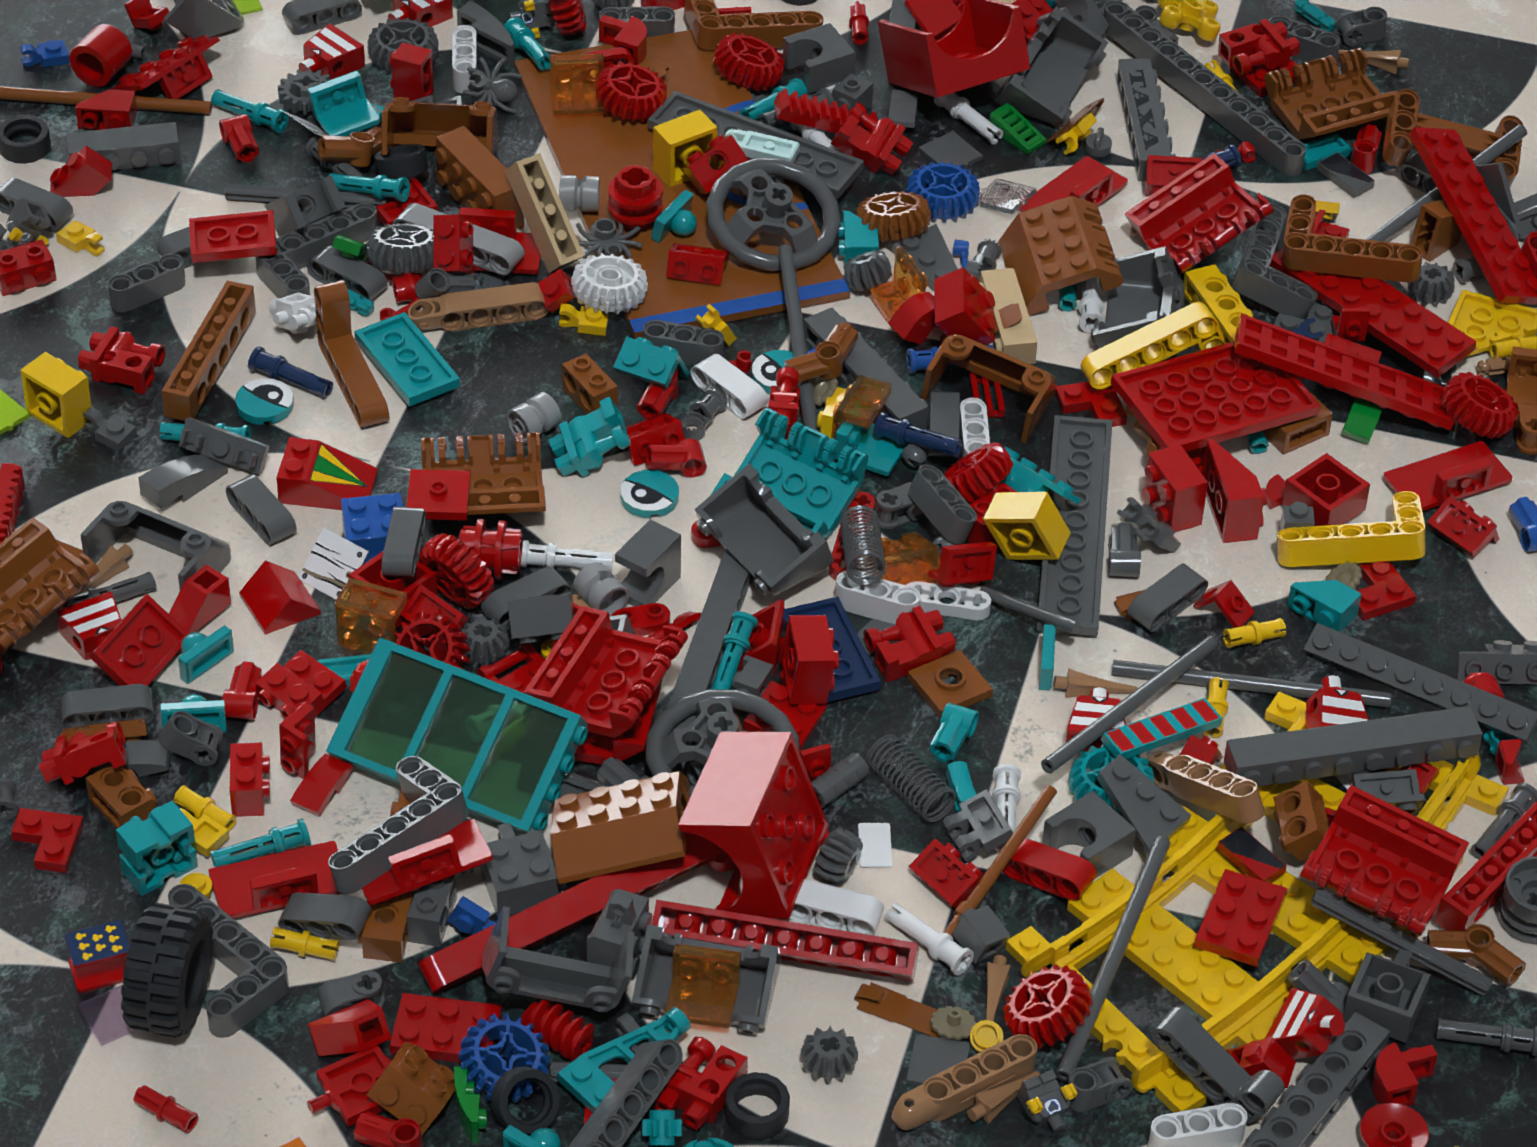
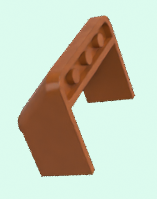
M395 97L393 102L387 103L382 111V155H387L393 144L436 146V137L462 126H465L494 155L498 147L496 108L491 107V103L486 101H477L474 105L409 102V98Z
M955 334L946 337L926 369L921 399L927 400L948 364H955L1035 399L1027 411L1021 442L1027 443L1055 395L1057 388L1056 378L1047 371L965 336Z

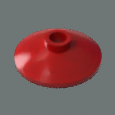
M1382 1103L1370 1108L1364 1114L1360 1124V1135L1367 1147H1426L1429 1139V1129L1424 1118L1414 1109L1398 1103Z

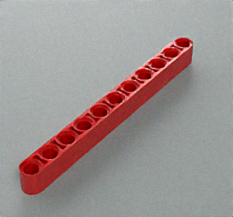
M687 832L685 833L687 845L684 857L595 876L509 917L507 946L529 950L601 915L613 890L621 889L637 895H643L727 853L712 841ZM495 924L424 958L418 963L433 994L444 991L483 972L482 954Z

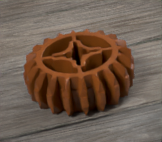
M905 191L883 192L880 195L874 194L873 197H867L859 203L856 214L862 219L863 225L869 223V230L878 229V240L882 242L886 240L892 242L895 240L904 241L906 238L912 239L915 235H921L923 231L928 229L931 219V211L927 199H924L922 195H915L914 192L906 193Z

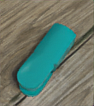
M963 761L947 764L946 769L949 787L956 793L954 805L957 813L962 811L959 806L960 803L977 795L967 763Z

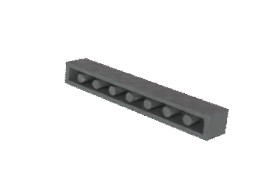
M1469 706L1230 739L1226 742L1224 764L1227 771L1256 782L1257 786L1282 784L1291 781L1477 756L1483 734Z

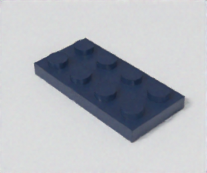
M838 596L785 609L784 627L786 630L789 615H826L829 628L834 630L833 650H837L839 653V667L833 671L835 685L834 690L829 691L827 702L880 690L881 680Z

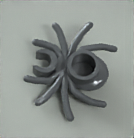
M480 57L479 61L482 63L485 73L476 68L468 67L467 71L472 72L469 79L477 81L478 84L470 82L467 87L469 90H463V94L475 97L482 96L478 101H485L487 98V102L491 103V107H493V102L504 111L516 114V109L503 105L505 102L513 101L518 94L515 83L505 77L522 79L523 76L513 72L500 73L496 76L500 67L506 62V58L501 59L490 75L486 61L483 57Z
M601 218L596 220L590 227V236L583 230L581 224L577 223L576 227L579 233L588 240L578 241L580 246H592L584 253L583 259H586L595 250H597L598 257L603 253V250L605 256H610L613 253V255L619 257L622 255L623 250L627 258H631V252L626 245L642 248L643 244L626 239L636 234L641 227L637 226L622 235L624 224L618 221L617 232L616 224L613 220Z

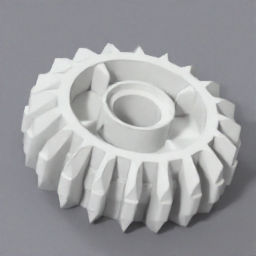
M601 253L599 257L590 255L589 259H582L581 264L576 265L571 278L572 292L574 297L577 298L578 303L584 304L585 309L594 308L595 313L604 311L606 315L608 312H615L618 315L620 311L629 312L630 308L636 309L638 304L643 303L648 288L646 271L641 268V264L634 263V259H625L624 255L614 256L613 253L610 256H605Z

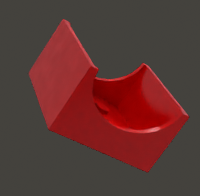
M963 0V9L958 22L949 33L935 41L934 35L931 32L926 33L887 22L885 19L877 21L888 82L938 98L1031 69L1020 6L997 0Z
M720 732L678 826L681 832L693 833L712 841L722 848L736 864L721 902L716 906L717 910L765 918L789 919L804 879L808 875L826 832L828 823L791 732Z

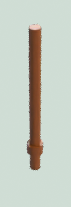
M1047 785L967 900L965 902L961 901L954 911L955 917L943 932L950 934L953 937V941L955 937L952 933L959 923L958 918L970 908L976 910L1057 794V790L1051 785Z

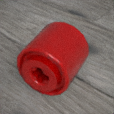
M101 24L95 26L72 49L69 62L76 76L90 86L101 87L106 85L129 62L132 57V47L126 35L112 25Z

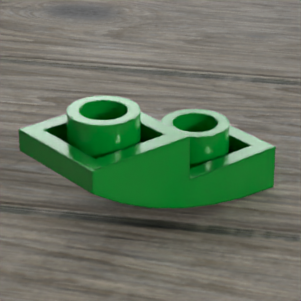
M342 235L335 237L332 247L340 250L339 253L341 255L357 258L363 262L368 259L367 244Z
M1356 398L1341 434L1368 445L1383 408L1368 400Z
M454 1066L455 1102L458 1117L471 1142L479 1143L480 1129H486L487 1108H480V1094H475L474 1091L475 1081L467 1082L468 1069Z

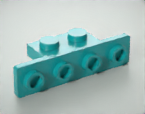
M1006 446L1004 447L1011 457L1013 467L1010 473L998 485L1004 482L1017 492H1048L1051 489L1059 495L1079 504L1081 499L1072 494L1075 488L1061 480L1056 484L1054 482L1056 476L1043 469L1037 472L1038 465L1024 457L1019 461L1020 454Z

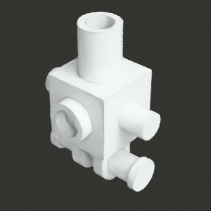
M298 292L283 298H274L270 302L269 309L273 314V321L275 324H279L280 328L291 330L293 334L307 332L309 327L316 325L313 296Z

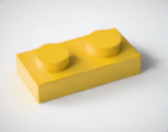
M837 387L832 397H827L824 411L820 410L818 414L817 428H821L820 432L827 435L829 439L834 437L846 415L848 389Z

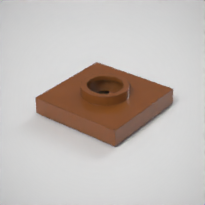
M961 650L908 671L907 679L939 718H941L948 702L966 708L993 696V688ZM949 674L957 676V681L959 682L947 684L942 680L947 679Z

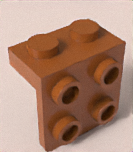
M1512 348L1507 372L1506 390L1508 395L1513 396V401L1516 403L1537 404L1536 349Z
M405 1042L366 1095L396 1118H411L417 1121L420 1125L421 1135H423L455 1091L454 1073L448 1067L438 1065L430 1059L426 1051L420 1046Z

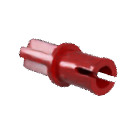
M855 1L854 5L850 6L851 17L849 19V26L852 29L853 42L862 45L869 40L867 29L869 18L866 16L865 4Z
M146 1085L138 1087L135 1091L133 1101L155 1114L158 1121L163 1122L166 1120L185 1133H190L195 1128L199 1119L198 1114L176 1103V1099L173 1096L165 1097Z

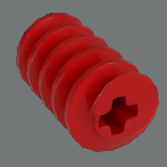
M545 999L541 1002L532 1003L523 1013L521 1024L527 1026L533 1023L532 1033L542 1032V1043L548 1044L553 1051L560 1052L564 1058L571 1059L572 1062L583 1053L590 1051L595 1033V1026L590 1023L584 1026L585 1020L582 1017L574 1019V1013L571 1010L563 1013L564 1007L560 1003L553 1006V1001Z

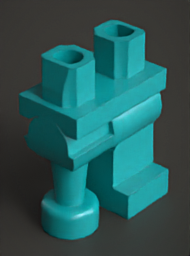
M610 396L599 401L601 407L587 415L575 417L570 423L565 421L559 424L561 434L549 439L550 446L558 457L555 459L556 466L564 477L575 471H578L584 477L590 474V469L601 466L603 454L616 446L624 449L631 445L622 413Z

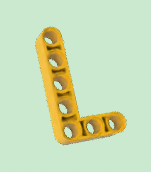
M1195 302L1086 355L1081 361L1080 367L1093 388L1104 389L1111 386L1110 382L1113 374L1160 362L1193 345L1198 352L1226 343L1218 321L1206 304Z
M1410 491L1396 493L1392 498L1393 521L1282 529L1277 533L1278 562L1286 567L1344 564L1347 561L1350 563H1367L1422 558L1426 553L1425 522L1420 497L1418 494Z

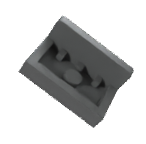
M1416 769L1353 774L1351 778L1353 786L1410 814L1416 813L1426 801L1425 794H1420Z

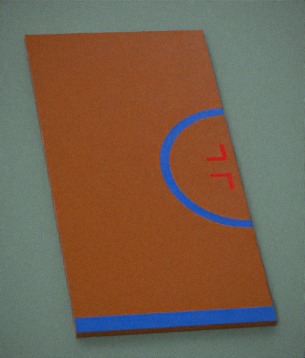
M691 30L647 37V55L642 63L653 57L655 60H662L669 67L668 74L660 77L664 79V84L667 86V98L674 91L737 114H739L741 109L755 103L749 89L746 90L743 86H737L734 82H728L727 77L720 75L721 72L715 69L716 65L713 63L715 50H704L698 47ZM607 44L550 54L553 58V65L548 70H545V68L540 70L530 58L514 61V69L517 74L523 76L519 80L561 175H576L579 180H582L584 176L600 177L599 211L583 212L581 207H577L587 234L591 236L590 227L596 220L601 218L613 220L618 232V221L608 211V185L624 167L636 164L650 169L653 175L660 180L663 186L662 212L683 191L688 190L694 194L689 211L696 216L697 227L691 235L682 237L671 231L658 243L651 239L655 223L653 221L648 228L638 231L626 239L643 244L642 248L626 245L632 257L627 258L623 250L622 255H624L625 259H634V263L641 264V268L646 271L648 282L643 303L638 304L636 309L630 308L629 312L622 311L634 339H637V337L643 338V326L652 320L703 327L696 321L695 317L697 315L703 317L708 312L706 307L708 304L719 311L720 318L725 323L787 311L782 272L765 271L741 263L730 253L728 263L723 270V279L720 285L673 279L666 276L668 253L674 243L720 250L725 249L720 246L709 227L706 202L710 192L700 195L690 180L669 187L653 170V130L648 128V119H645L644 123L639 120L632 122L630 119L622 121V117H612V112H605L604 106L598 105V99L595 98L597 79L587 78L583 74L580 61L588 52L612 49L614 46ZM717 158V169H718V168H719V165H720V162H719V159ZM784 179V184L792 190L793 203L813 223L816 236L819 238L821 232L797 184ZM738 187L732 188L728 192L723 208L726 223L729 222L739 209L746 206V199H743V194L739 193ZM748 216V218L752 221H761V219L758 216ZM788 222V223H787V225L790 226L791 228H799V227H800V226H799L797 223H795V222ZM623 228V234H622V235L626 234L627 232H629V231H631V230H627V229ZM761 232L752 237L746 245L749 248L767 254H779L778 248L784 244L790 245V243L782 235ZM830 250L816 263L796 270L801 308L850 298V289Z

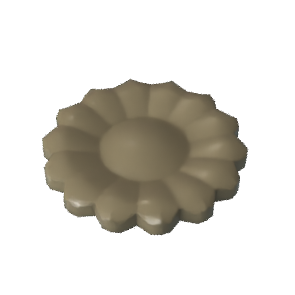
M818 376L811 379L815 406H821L823 403H826L827 397H832L838 385L836 378L829 380Z
M1347 561L1331 569V572L1326 576V580H1337L1355 590L1356 586L1361 582L1362 573L1361 568L1356 563Z
M952 1006L938 1008L937 1012L932 1013V1018L930 1019L932 1030L936 1031L938 1036L945 1037L948 1040L955 1039L959 1041L962 1038H969L970 1031L976 1024L975 1017L970 1015L968 1010H962L961 1007L953 1008Z

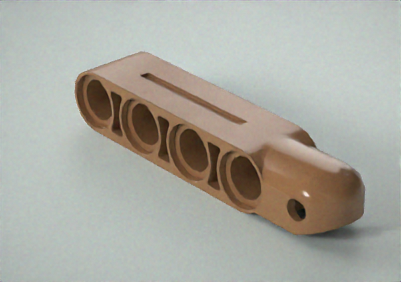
M530 282L447 293L440 297L419 299L409 307L408 316L419 330L442 328L446 331H458L538 320L546 316L548 309L544 305L546 302L538 283ZM418 306H423V309L416 310Z
M1157 751L1147 758L1149 767L1153 768V781L1155 784L1172 792L1176 797L1241 823L1256 822L1265 814L1257 783L1250 779L1188 755L1174 756L1164 751Z
M1025 1034L1014 1035L928 1078L924 1084L902 1094L892 1111V1121L898 1128L908 1131L929 1121L945 1120L975 1105V1094L1003 1086L1034 1072L1037 1056L1036 1041L1030 1039L1031 1037ZM906 1101L912 1102L909 1107L905 1106L904 1103Z

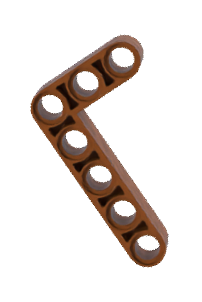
M685 0L684 14L697 46L710 51L715 50L720 40L725 35L730 36L731 33L737 35L743 33L746 36L751 34L757 39L761 38L762 41L769 42L771 47H783L784 37L822 26L824 17L815 11L719 14L714 0Z
M1300 194L1292 198L1283 243L1282 260L1287 268L1398 282H1414L1419 279L1422 264V251L1419 247L1410 244L1313 234L1316 200L1306 194Z
M339 280L315 286L314 301L318 343L359 427L363 428L389 421L390 416L386 400L352 335L350 300L345 282Z

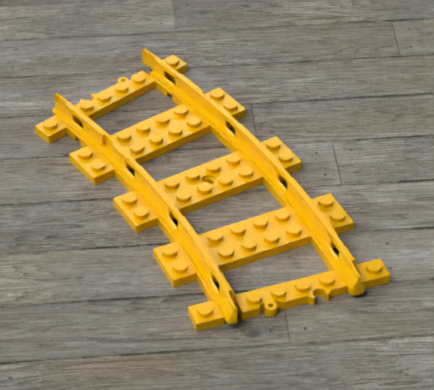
M1278 692L1267 708L1264 719L1284 727L1288 731L1305 729L1306 703ZM1479 753L1477 756L1468 757L1465 763L1458 761L1455 769V765L1444 760L1427 762L1439 769V775L1429 787V789L1434 791L1416 817L1447 831L1449 823L1455 820L1465 804L1495 816L1500 809V805L1506 799L1509 788L1477 775L1481 767ZM1223 763L1220 768L1227 770ZM1403 766L1384 768L1383 770L1399 771ZM1317 778L1258 786L1265 811L1264 815L1275 820L1273 813L1276 811L1273 797L1306 780L1323 796L1325 807L1336 811L1346 793ZM1447 797H1450L1451 799L1448 801V803H1447L1446 806H1445V800H1446V798H1447ZM1183 806L1192 816L1189 822L1169 839L1171 842L1124 955L1207 1020L1201 1024L1202 1027L1226 1050L1235 1044L1242 1046L1266 1037L1292 988H1296L1287 978L1292 970L1291 968L1298 962L1308 959L1320 972L1327 968L1353 984L1367 952L1383 957L1392 947L1313 906L1311 898L1316 890L1287 871L1271 882L1272 884L1288 888L1286 899L1272 933L1295 947L1296 950L1265 977L1257 981L1229 958L1194 947L1197 933L1163 907L1193 882L1214 895L1225 869L1247 875L1221 853L1217 847L1218 841L1240 827L1247 831L1254 822L1241 823L1218 813L1208 822ZM1463 856V858H1462V860H1461V862H1460L1458 868H1459V867L1461 866V864L1463 863L1464 856ZM1112 868L1093 882L1078 900L1068 901L1067 910L1083 922L1081 926L1051 944L1030 926L1008 939L1005 949L1022 965L1021 973L1025 978L1031 976V971L1036 973L1043 966L1046 967L1049 964L1052 966L1057 964L1060 968L1067 965L1071 970H1076L1078 974H1081L1078 971L1080 968L1109 949L1135 885ZM1169 871H1173L1175 874L1162 884V877ZM1346 900L1347 902H1349V903L1355 905L1356 907H1358V908H1360V909H1362V910H1364V911H1366V912L1372 914L1373 916H1375V917L1378 916V915H1377L1378 912H1376V911L1371 912V911H1369V910H1367V909H1365V908H1363V907H1361V906H1359V905H1357V904H1355V903H1353V902H1351V901H1349V900ZM1081 939L1084 941L1082 944H1080L1079 946H1077L1069 952L1070 946H1072ZM1081 974L1091 991L1093 985ZM1106 998L1091 1033L1102 1043V1051H1106L1109 1048L1120 1050V1052L1116 1053L1115 1058L1119 1065H1125L1133 1073L1131 1076L1133 1087L1141 1093H1146L1154 1088L1155 1096L1173 1113L1197 1109L1206 1104L1207 1096L1163 1051L1154 1045Z

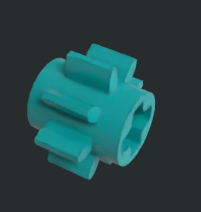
M649 1110V1119H642L641 1136H649V1145H675V1136H682V1119H675V1110Z

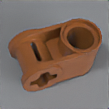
M1516 403L1518 406L1517 410L1519 411L1514 424L1516 447L1524 454L1535 455L1537 454V404Z

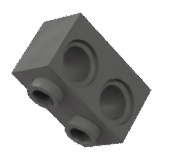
M456 874L447 879H441L422 886L415 891L407 914L408 942L441 947L449 923L446 920L457 900Z

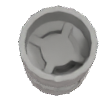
M561 175L559 198L564 210L575 211L577 207H581L583 212H598L600 177L584 176L582 180H579L576 175Z
M540 392L528 399L526 403H522L509 410L506 414V421L511 433L516 436V433H522L523 443L527 444V433L539 432L541 434L550 431L561 423L562 415L555 400L549 394Z
M595 562L587 565L577 574L573 582L574 591L584 602L588 603L590 608L607 611L610 616L616 610L625 608L628 603L629 591L614 578V575L602 563Z

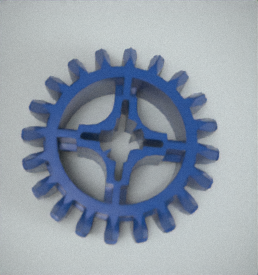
M940 161L939 164L930 162L928 166L920 165L919 169L913 170V174L909 176L907 181L906 193L914 192L915 195L919 194L924 199H927L931 218H933L934 222L937 219H942L944 222L947 219H952L956 222L958 217L966 218L967 213H973L974 208L977 207L979 202L980 187L977 176L971 174V169H963L962 164L955 166L952 161L949 164Z
M508 1012L503 1015L501 1020L498 1019L495 1013L489 1017L488 1021L481 1018L478 1020L476 1027L471 1026L468 1029L467 1036L463 1037L460 1043L462 1049L458 1054V1060L462 1062L460 1067L461 1069H468V1083L475 1081V1094L480 1093L482 1090L487 1092V1101L491 1100V1093L496 1081L506 1071L515 1067H531L546 1074L549 1072L547 1067L550 1064V1056L546 1055L549 1050L548 1044L540 1043L543 1038L542 1032L532 1033L533 1023L527 1026L521 1024V1016L517 1017L515 1021H510ZM499 1039L496 1045H488L487 1048L480 1047L487 1041ZM531 1080L520 1081L511 1089L509 1098L515 1104L521 1096L526 1099L530 1097L533 1090H539L540 1086Z

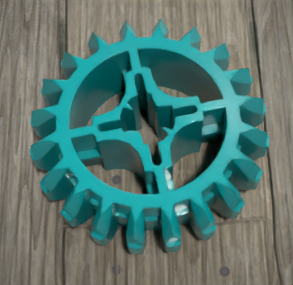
M1103 743L1099 749L1090 746L1088 752L1081 751L1078 758L1074 759L1068 778V781H1070V794L1074 795V799L1077 801L1093 791L1119 815L1123 816L1121 810L1115 808L1097 780L1099 771L1115 757ZM1140 754L1127 758L1132 765L1155 783L1153 781V768L1149 767L1148 759L1141 758Z

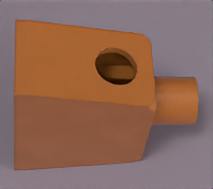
M1444 199L1425 203L1421 206L1410 245H1415L1421 249L1422 257L1429 262L1456 246L1462 234Z

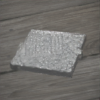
M996 178L986 188L981 189L982 192H980L977 206L1013 214L1022 205H1026L1027 201L1037 193L1035 187Z

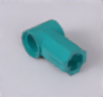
M950 702L946 704L941 716L940 727L930 744L929 752L936 757V760L945 763L949 760H955L966 737H972L977 726L979 712Z

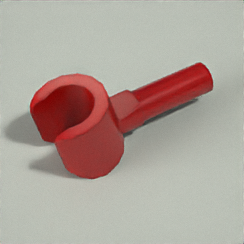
M1247 141L1241 143L1237 149L1242 160L1245 163L1254 162L1256 160L1253 153L1255 152L1254 146Z
M745 350L740 351L737 354L736 360H730L729 362L743 373H747L752 365V360H750L751 353Z

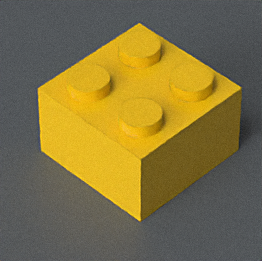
M701 110L654 126L653 170L669 187L689 181L690 179L682 169L688 163L686 158L698 150L703 153L710 148L708 142L717 137V126ZM712 155L709 159V164L714 170H717V157Z
M44 352L20 370L26 410L32 417L67 438H70L84 427V424L89 419L83 417V414L92 407L89 380L82 371H77L65 364L63 360L55 358L47 352Z
M1048 492L996 493L983 518L1007 560H1058L1071 534Z

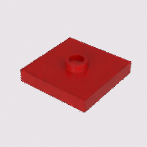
M410 469L406 507L425 509L426 519L467 520L471 472L461 470Z

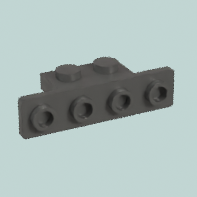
M1495 640L1493 644H1484V652L1461 651L1458 656L1457 680L1463 682L1471 673L1487 672L1492 674L1499 684L1537 685V641H1525L1524 645H1512L1510 641Z

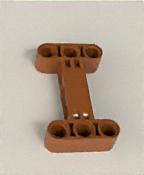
M1401 89L1397 92L1388 111L1382 153L1383 159L1387 164L1396 167L1402 166L1405 163L1411 149L1417 150L1409 136L1414 127L1456 130L1473 159L1517 125H1523L1518 117L1512 115L1504 116L1495 132L1420 114L1418 113L1420 103L1418 94L1410 89ZM1522 139L1491 162H1502L1509 188L1519 171Z

